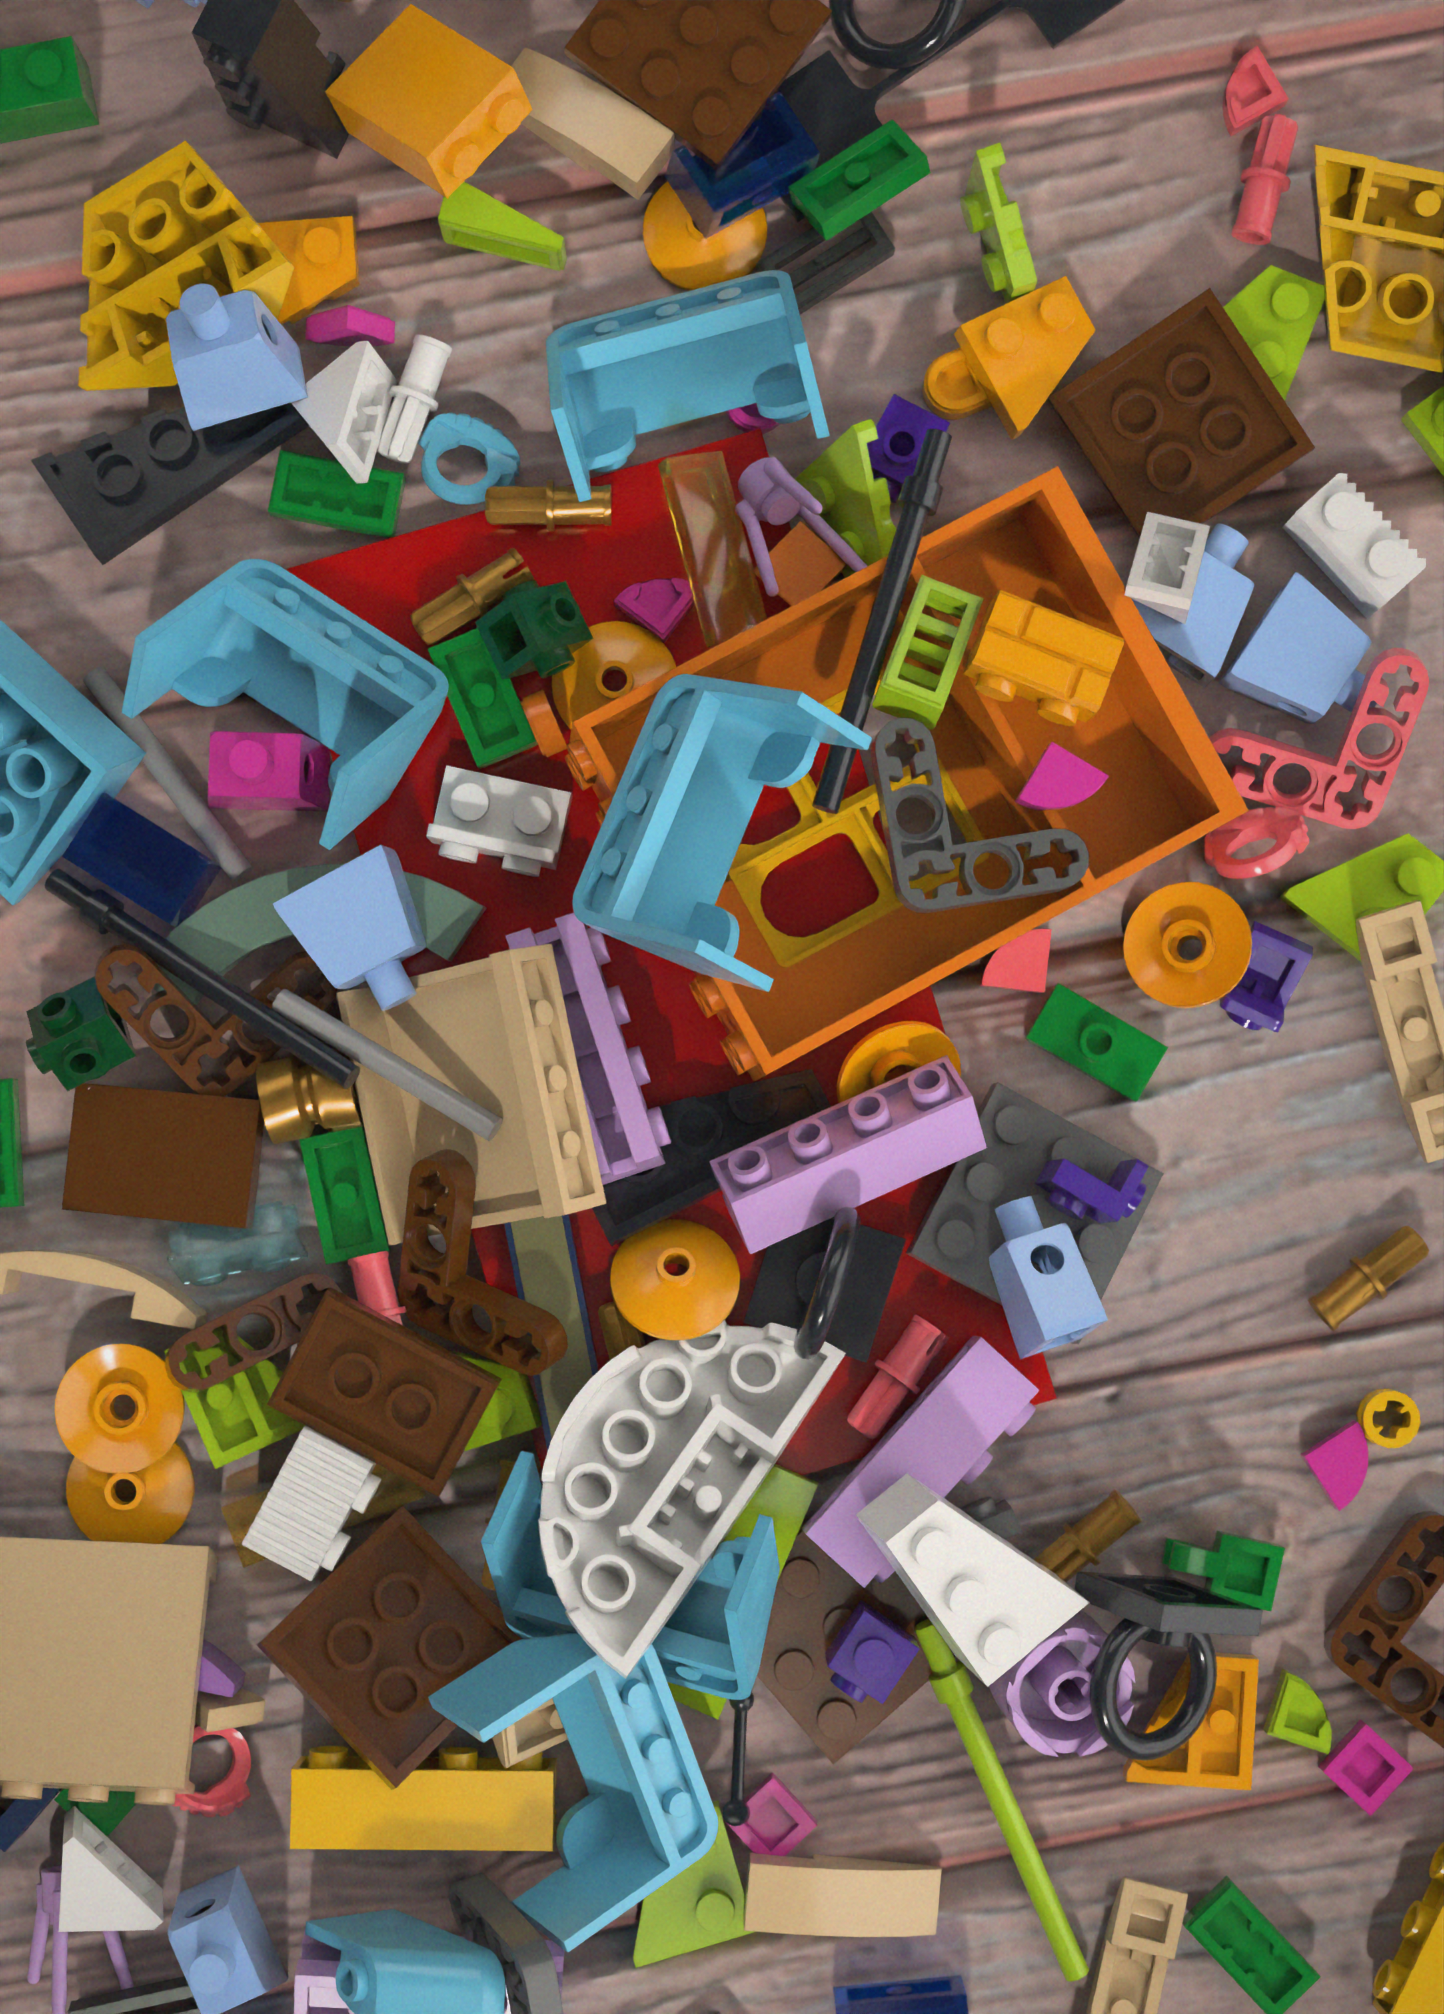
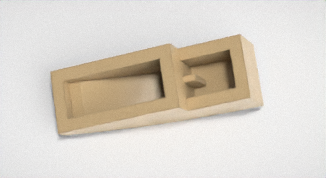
M525 47L511 65L533 109L523 119L521 124L587 172L594 168L639 200L675 152V133L608 88L550 57Z
M749 1853L743 1914L744 1931L835 1937L936 1935L942 1869L941 1866L813 1854L812 1859Z

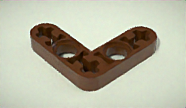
M129 944L114 945L105 950L97 960L95 979L97 989L102 997L178 1076L198 1094L226 1096L256 1071L257 1064L266 1062L282 1048L271 1039L257 1041L246 1036L242 1029L243 1021L229 1011L213 1024L167 974L137 946ZM307 951L297 952L287 958L248 994L272 1009L275 998L269 994L275 988L279 987L281 991L287 989L293 992L298 986L294 976L297 970L303 968L308 973H312L319 967ZM116 961L125 967L133 962L139 964L140 967L136 971V977L139 984L148 993L152 991L156 983H159L164 988V990L150 996L141 1007L139 1013H135L130 1008L139 1003V997L128 985L123 983L117 988L109 985L113 979L110 965ZM322 973L318 978L322 990L318 994L313 995L310 991L304 990L297 996L323 1011L336 997L338 989ZM171 1004L178 1006L188 1016L185 1030L176 1037H160L150 1026L152 1014L163 1005ZM231 1030L239 1046L252 1055L243 1061L236 1050L224 1062L227 1075L223 1079L219 1080L211 1074L202 1080L198 1077L202 1072L199 1058L207 1053L209 1057L216 1059L227 1051L230 1045L228 1040L222 1036Z
M443 1149L423 1158L412 1167L409 1176L398 1284L400 1306H405V1315L419 1327L521 1374L533 1376L542 1373L559 1362L566 1354L568 1342L563 1325L548 1311L466 1275L476 1190L474 1171L467 1159L456 1150ZM428 1224L435 1226L443 1234L446 1242L445 1253L439 1252L430 1243L427 1235ZM473 1304L482 1307L489 1315L492 1324L491 1333L481 1329L475 1322L472 1312Z
M309 1273L302 1275L184 1334L176 1340L166 1353L165 1369L167 1377L174 1386L183 1391L199 1392L209 1389L295 1344H299L313 1317L311 1312L301 1315L297 1310L296 1304L304 1298L301 1290L302 1287L307 1286L311 1294H318L320 1292L325 1294L326 1290L330 1287L341 1293L342 1291L333 1279L324 1274ZM246 1315H260L269 1322L272 1329V1337L268 1346L258 1351L249 1350L238 1340L236 1333L237 1325L241 1318ZM222 1328L226 1348L238 1360V1364L230 1367L226 1353L205 1366L207 1378L200 1379L195 1371L184 1374L179 1365L187 1357L184 1346L192 1344L197 1352H203L221 1342L212 1331Z
M1423 1511L1414 1514L1403 1524L1329 1624L1324 1635V1648L1327 1657L1336 1667L1444 1748V1720L1430 1710L1435 1705L1437 1699L1444 1704V1694L1440 1695L1441 1688L1444 1687V1675L1400 1642L1444 1583V1552L1438 1555L1429 1551L1417 1566L1429 1572L1424 1581L1414 1571L1397 1563L1403 1554L1413 1562L1417 1560L1425 1547L1424 1543L1418 1539L1423 1529L1436 1532L1440 1527L1444 1529L1443 1515L1437 1512ZM1444 1530L1440 1535L1442 1543H1444ZM1393 1575L1402 1576L1409 1583L1411 1589L1410 1599L1402 1609L1387 1611L1379 1604L1377 1598L1378 1588L1387 1577ZM1365 1629L1368 1631L1364 1637L1365 1644L1385 1659L1380 1664L1378 1670L1356 1654L1351 1655L1347 1661L1344 1660L1348 1648L1341 1641L1347 1632L1359 1636ZM1393 1647L1395 1653L1386 1658L1389 1648ZM1415 1667L1420 1670L1424 1678V1688L1421 1695L1409 1702L1396 1700L1391 1691V1680L1394 1674L1399 1669ZM1376 1672L1374 1681L1370 1682L1368 1677ZM1427 1713L1425 1721H1421L1420 1716Z

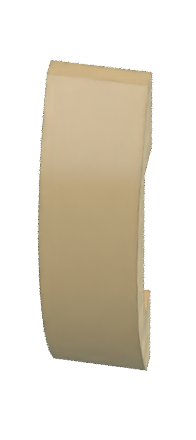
M1414 900L1357 918L1356 928L1369 1000L1387 1065L1424 1162L1430 1163L1444 1158V1009L1431 965L1437 962L1436 954L1421 901Z
M41 1249L0 1253V1294L2 1295L19 1292L22 1272L135 1292L130 1317L133 1319L193 1330L207 1323L208 1313L192 1298L157 1275L137 1266L105 1256L70 1250Z
M1127 1877L1122 1878L1099 1953L1086 2014H1157L1169 1959H1175L1188 1899L1186 1892Z

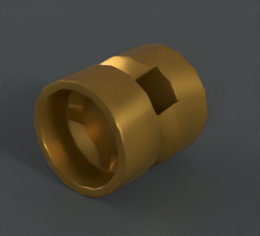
M331 1048L350 1061V1057L335 1048ZM294 1056L257 1064L256 1081L259 1101L266 1129L274 1145L308 1138L311 1136L316 1124H321L329 1132L364 1125L355 1082L348 1089H344L310 1065H302Z

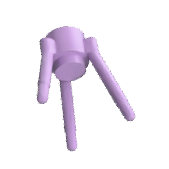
M775 457L757 460L749 465L741 474L738 481V490L744 500L736 505L735 512L746 526L766 593L769 596L777 595L779 589L759 524L760 520L769 522L772 525H781L790 521L798 513L855 572L867 567L857 553L819 515L823 509L822 504L791 477L782 463Z
M62 1865L42 1869L41 1883L36 1884L37 1910L27 1980L30 1984L39 1982L50 1923V1925H53L52 2014H65L67 2003L68 1932H58ZM103 1931L121 1990L134 1987L119 1932Z

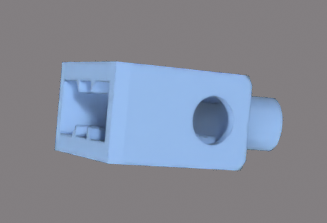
M204 283L196 284L189 287L182 294L179 302L181 309L171 311L166 317L173 367L188 421L193 431L308 398L300 349L297 343L254 291L242 290L219 297L213 286Z
M1220 523L1215 525L1207 538L1186 624L1133 600L1168 665L1204 688L1216 677L1222 667L1255 585L1249 578L1233 569L1248 546V540L1235 529Z
M1295 572L1282 586L1219 684L1305 723L1314 724L1325 715L1333 702L1352 712L1366 676L1355 668L1372 642L1369 636L1305 577ZM1371 701L1369 707H1375L1377 703Z
M379 845L273 903L276 912L335 988L348 990L367 981L382 1011L400 1005L417 994L401 962L425 949L426 941L395 849Z
M1032 1196L1016 1199L997 1207L995 1213L1006 1242L989 1257V1264L1019 1358L1023 1359L1080 1340L1106 1322L1108 1319L1068 1225L1061 1223L1043 1229ZM1031 1261L1039 1266L1042 1273L1033 1267Z
M239 1865L178 1894L167 1932L170 1944L201 2014L223 2013L287 1981L288 1977ZM212 1905L208 1910L202 1912V1908Z

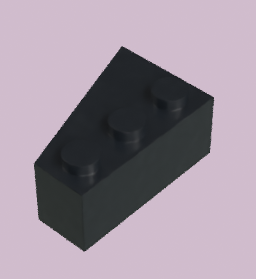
M208 0L192 31V35L204 58L203 63L208 67L215 82V88L220 93L227 107L226 112L233 119L249 128L259 130L262 124L333 158H338L349 133L325 91L341 75L346 64L334 52L329 51L327 57L322 54L315 45L321 33L294 0Z

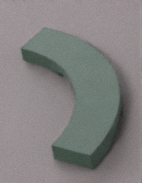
M321 864L292 868L266 875L238 886L201 907L179 924L165 939L223 976L242 960L249 957V954L261 947L280 939L294 936L273 906L274 902L344 864ZM404 872L424 934L426 948L444 959L452 961L487 908L455 889L429 878ZM159 966L195 1005L199 1003L204 996L202 993ZM156 983L153 987L157 992L164 990L159 983Z

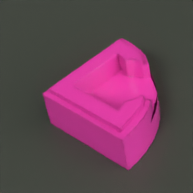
M345 305L316 313L306 318L305 340L348 347L360 341H369L372 346L395 343V321L376 313Z
M680 578L654 579L631 585L620 593L613 602L616 608L665 643L702 596L703 589Z
M1051 742L1047 745L1015 802L1035 810H1054L1074 806L1093 795L1105 783L1109 775Z
M1352 1420L1300 1454L1329 1501L1338 1511L1345 1508L1358 1494L1368 1469L1366 1438L1360 1424Z

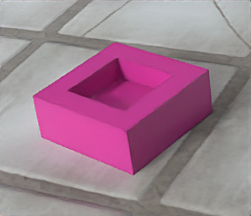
M1361 1719L1318 1765L1333 1782L1370 1816L1414 1769Z
M772 1772L743 1800L750 1809L748 1821L741 1826L729 1825L754 1853L786 1856L817 1826V1820Z

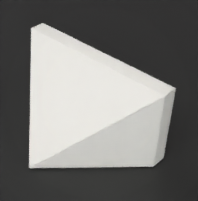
M369 341L356 342L306 383L308 398L291 402L356 484L368 482L392 401L389 391L391 386L397 384V379Z
M1147 512L1124 595L1186 624L1210 526Z
M73 1806L64 1814L58 1932L156 1929L164 1922L163 1889L84 1814Z

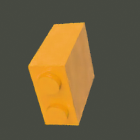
M411 3L325 91L349 134L447 199L467 178L475 173L479 165L509 134L519 127L523 119L533 110L512 66Z

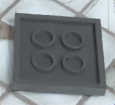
M1001 1083L991 1084L977 1112L987 1148L950 1165L906 1254L1002 1306L989 1264V1257L1006 1242L995 1209L1013 1200L1032 1196L1043 1229L1061 1223H1066L1070 1228L1101 1301L1164 1173L1148 1165V1169L1141 1182L1146 1184V1191L1141 1202L1129 1217L1121 1216L1118 1222L1098 1223L1087 1215H1084L1082 1220H1076L1063 1214L1047 1202L1051 1193L1035 1184L1047 1161L1065 1158L1107 1184L1121 1161L1136 1158ZM1031 1261L1033 1267L1042 1273L1039 1266ZM1081 1339L1071 1342V1344H1079Z

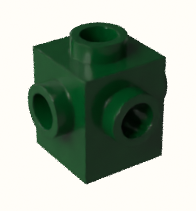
M536 580L519 584L502 595L503 601L475 622L502 680L534 671L538 672L540 678H547L558 674L575 663L572 653L593 639L566 581L539 587Z
M95 976L65 992L50 995L41 1004L26 1011L33 1035L32 1038L26 1040V1046L33 1062L42 1074L52 1071L67 1092L89 1080L102 1077L110 1069L136 1056L126 1021L102 997L97 989Z

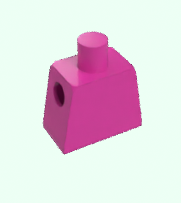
M210 732L208 807L210 809L328 812L330 804V788L328 785V776L331 769L330 750L325 745L303 734ZM305 761H307V764H308V777H307V781H305V777H304V762H305Z

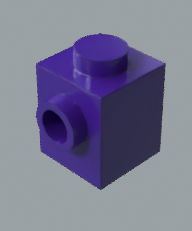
M893 394L876 426L878 439L867 443L873 478H886L891 503H896L899 498L905 477L914 473L927 429L932 428L948 432L950 422L896 394Z
M860 1600L825 1652L827 1667L835 1671L830 1681L844 1693L861 1703L869 1695L883 1704L920 1649L915 1636Z

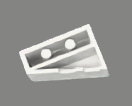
M908 1473L856 1514L859 1521L954 1655L987 1687L1090 1603L1055 1573L975 1521L964 1511Z

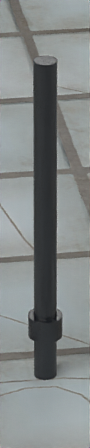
M927 429L914 473L905 477L898 500V505L903 509L839 715L861 731H863L927 518L936 514L943 492V487L938 482L952 436L939 429ZM830 745L812 803L814 808L828 813H838L857 751L856 748Z
M61 869L54 870L48 876L45 882V889L79 912V919L98 933L104 935L110 932L126 944L137 946L156 964L344 1089L351 1087L358 1078L360 1067L124 911V904L103 889L93 891Z

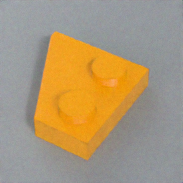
M353 216L258 223L294 266L278 317L281 325L287 321H290L291 325L313 313L316 306L322 301L335 300L360 285L356 226Z
M1064 276L960 325L954 336L1010 439L1013 440L1019 437L1030 424L1096 329L1068 278Z
M1215 1652L1217 1660L1215 1692L1208 1713L1198 1730L1183 1746L1164 1757L1145 1761L1128 1758L1123 1766V1777L1126 1782L1251 1790L1259 1659L1255 1655ZM1189 1653L1143 1733H1150L1160 1729L1179 1710L1190 1682L1191 1664Z

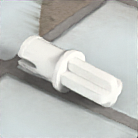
M415 335L414 345L406 362L399 385L391 386L389 394L394 399L384 424L377 452L394 462L408 464L413 460L429 412L437 411L438 402L434 398L447 359L452 353V348L449 345L425 335Z

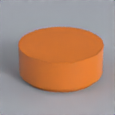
M543 689L523 697V701L520 703L542 755L546 754L549 757L567 749Z

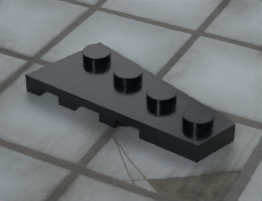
M287 403L193 431L189 424L185 407L167 413L163 408L140 417L142 423L110 436L106 431L81 440L82 447L56 457L50 452L32 459L31 462L94 556L104 565L307 428L309 424L292 403Z
M804 1070L731 1087L728 1091L698 1098L696 1096L671 1101V1104L659 1106L671 1139L670 1144L660 1147L666 1164L604 1184L603 1190L606 1204L592 1208L610 1245L614 1246L722 1191L709 1161L830 1108L831 1105L813 1070Z

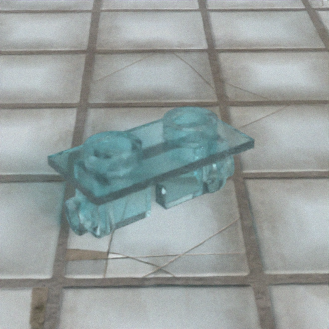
M280 1200L256 1206L253 1229L240 1228V1233L230 1235L229 1227L180 1223L179 1230L169 1232V1244L173 1255L167 1256V1262L184 1285L191 1283L195 1286H211L225 1281L230 1274L252 1269L259 1272H273L284 1269L290 1265L292 1260L308 1257V1252L295 1231L300 1229L296 1205L284 1206Z

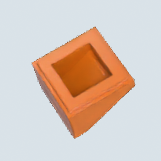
M802 521L769 552L779 589L777 594L790 606L829 587L847 566L831 547ZM756 566L753 572L762 580L758 566Z

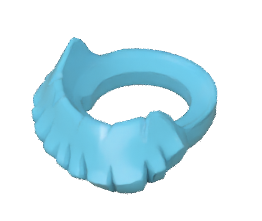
M453 412L439 414L427 424L418 444L424 450L421 461L423 480L434 494L448 502L460 505L484 502L487 488L490 486H514L515 477L519 476L520 456L513 442L504 436L502 430L494 429L493 425L490 423L485 424L478 417L471 418L468 414L459 413L456 415ZM459 445L470 446L485 455L487 473L481 481L475 484H454L440 474L437 468L438 458L447 450L457 448Z

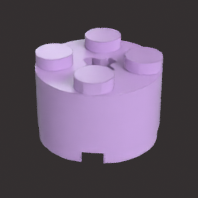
M1081 1610L989 1685L997 1705L1018 1733L1031 1747L1045 1755L1059 1757L1056 1753L1077 1752L1079 1756L1093 1754L1108 1745L1095 1726L1089 1697L1093 1666L1108 1634L1091 1616ZM1126 1657L1122 1665L1116 1689L1117 1708L1125 1725L1130 1720L1134 1706L1130 1700L1133 1682L1135 1683V1675L1128 1657Z

